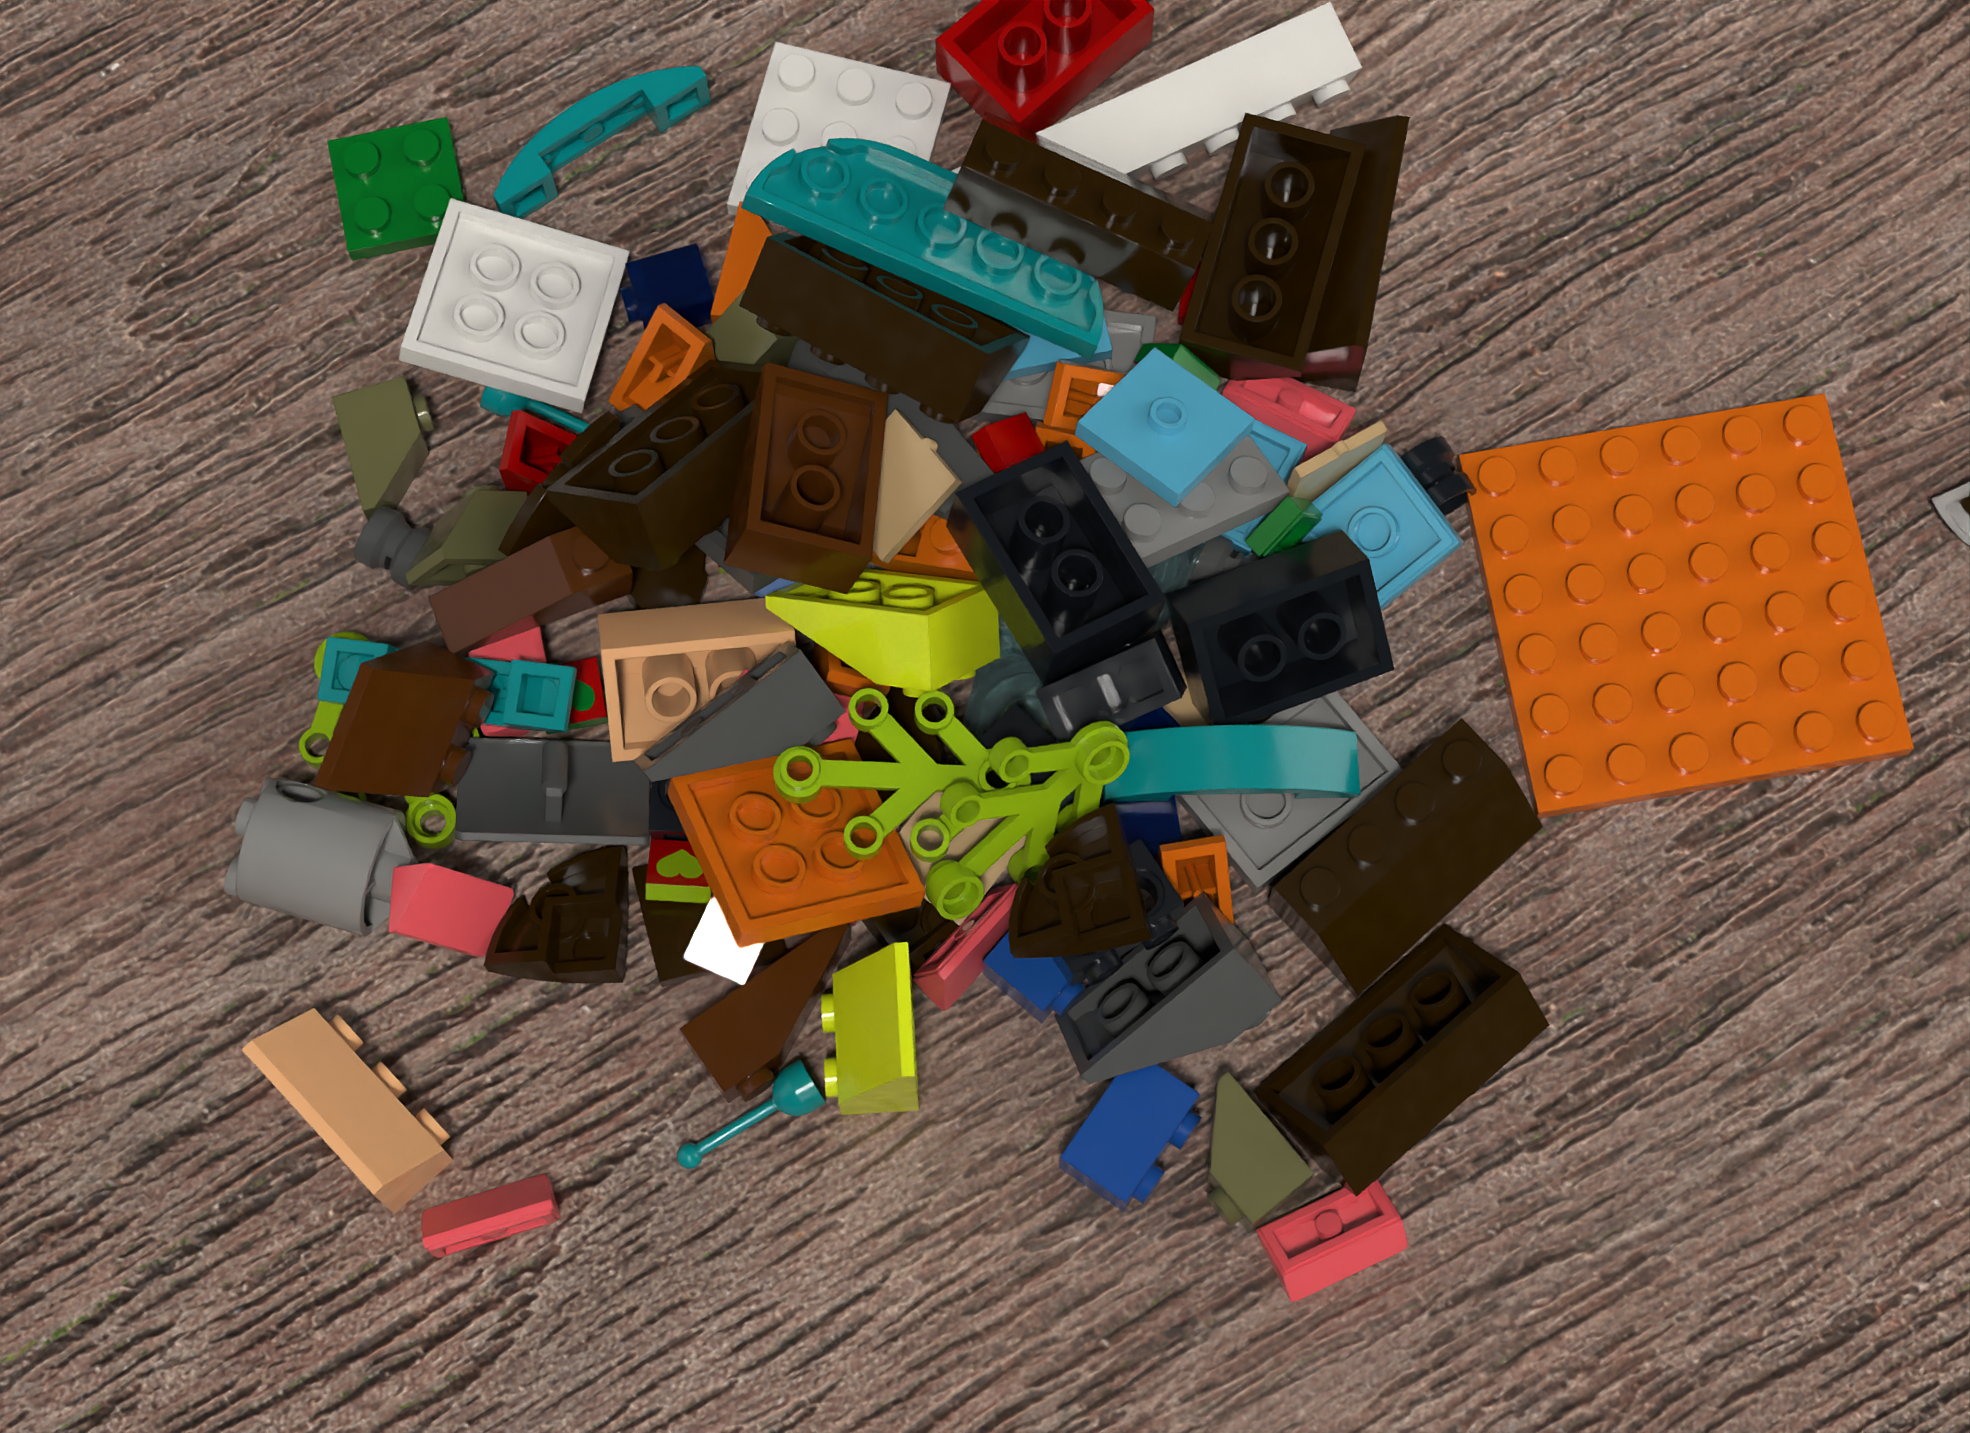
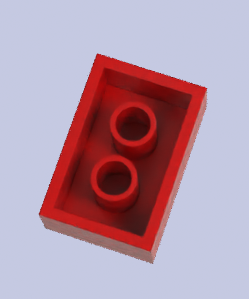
M982 0L935 39L936 72L946 82L951 83V87L982 118L986 111L1026 130L1037 133L1052 126L1152 41L1154 8L1146 0Z

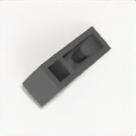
M785 642L638 756L633 762L651 782L778 756L785 750L795 746L813 748L826 740L836 730L837 725L834 721L843 715L846 710L802 651L789 642Z

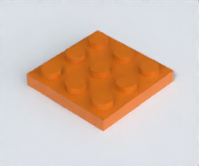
M852 739L811 748L823 760L862 761ZM779 755L670 778L667 794L738 949L921 906L926 890L896 829L883 840L880 852L871 859L859 860L853 858L844 847V829L848 822L858 816L871 815L883 804L877 790L824 788L820 795L811 802L803 804L789 802L780 796L774 785L773 769ZM801 761L794 762L787 770L788 775L796 781L808 779L813 772L810 765ZM860 828L853 832L851 841L857 847L868 848L875 843L876 836L870 829Z

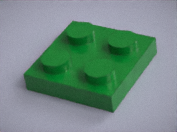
M447 117L327 141L347 250L352 261L435 244L450 198L465 202L451 127Z

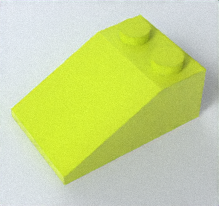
M865 568L848 594L796 582L765 596L766 609L874 683L903 688V694L909 697H920L929 691L942 692V686L954 680L972 678L976 675L977 669L1000 658L998 611L980 581Z
M896 942L832 974L833 993L821 994L823 1033L835 1032L836 1058H824L826 1098L838 1097L841 1115L919 1111L913 985L908 942Z

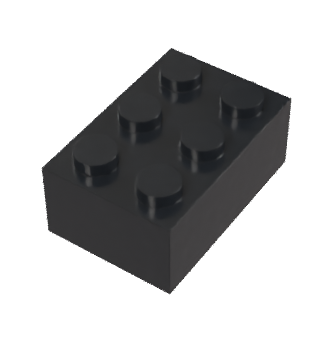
M1068 441L1060 443L955 493L946 527L1043 685L1154 630L1167 599Z
M1343 530L1164 594L1167 599L1166 604L1192 704L1209 726L1246 725L1395 670L1370 560Z

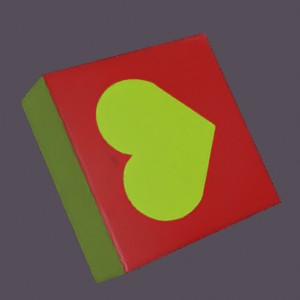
M651 839L646 876V900L711 903L712 891L690 842Z

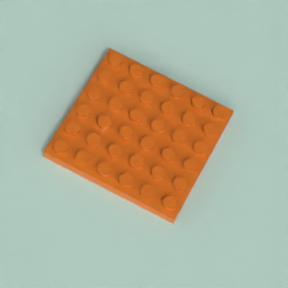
M1825 393L1460 454L1456 462L1458 471L1466 473L1477 489L1476 494L1472 496L1469 491L1467 492L1468 500L1465 506L1532 808L1538 819L1906 756L1914 749Z

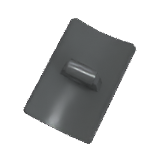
M468 738L464 749L471 752V757L457 788L455 839L461 841L607 845L649 844L650 780L638 769L633 760L612 762L610 742Z

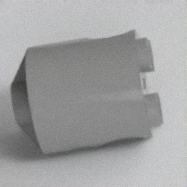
M280 776L276 778L268 777L261 789L259 799L246 797L239 809L235 823V833L243 836L239 857H234L228 868L224 882V892L239 897L243 902L365 937L390 916L393 868L417 864V858L412 854L406 839V817L402 811Z

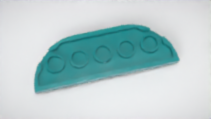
M857 138L828 139L826 146L807 149L798 153L793 148L781 154L761 170L745 194L741 206L742 209L1088 359L1092 358L1098 347L1103 327V302L1098 281L1092 282L1087 273L943 210L958 174L925 159L876 141Z

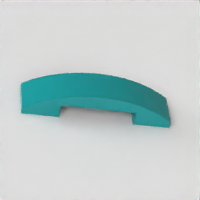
M687 66L639 74L602 88L573 104L544 126L511 162L493 194L498 212L524 219L558 197L553 173L644 116L648 115L661 133L711 102L707 76L700 66Z
M327 637L317 700L344 706L361 663L400 649L384 643ZM463 657L495 672L488 691L494 693V700L482 726L567 732L577 673L575 667L513 659L511 662Z
M1212 725L1124 732L1130 752L1128 766L1116 780L1103 785L1104 802L1168 801L1172 795L1294 793L1295 799L1358 798L1361 793L1356 732L1289 725Z

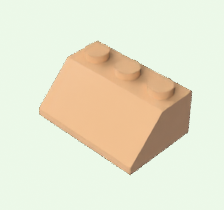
M765 598L598 614L612 762L635 760L733 684L744 670H751L785 642H789L796 647L794 627L766 609Z
M312 1008L256 1037L245 1045L241 1050L371 1193L394 1214L453 1161L441 1147L450 1136L424 1108L415 1116L405 1108L397 1098L407 1089L381 1061L370 1069L360 1059L355 1051L364 1042L338 1014L327 1023L316 1009Z

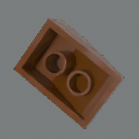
M769 362L764 364L730 507L724 565L848 594L872 559L888 393Z
M428 641L362 662L313 785L332 791L427 798L449 788L450 785L456 786L463 777L470 761L471 752L464 748L472 728H479L483 724L492 707L494 693L488 691L495 672Z

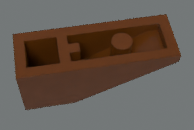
M575 526L550 535L429 596L428 599L448 651L461 655L629 595L632 592L633 571L630 565L615 563Z
M847 924L820 930L679 1029L685 1043L728 1104L740 1095L745 1102L750 1101L766 1091L775 1082L776 1076L773 1072L784 1064L851 941Z

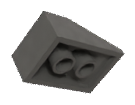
M1204 892L1200 893L1183 908L1181 918L1175 922L1179 930L1173 936L1150 950H1146L1141 943L1121 959L1124 965L1118 971L1102 982L1086 988L1062 1017L1057 1013L1054 1015L1079 1074L1088 1084L1230 1043L1245 1030L1253 1029L1260 1025L1269 1016L1272 1008L1282 1000L1249 940Z

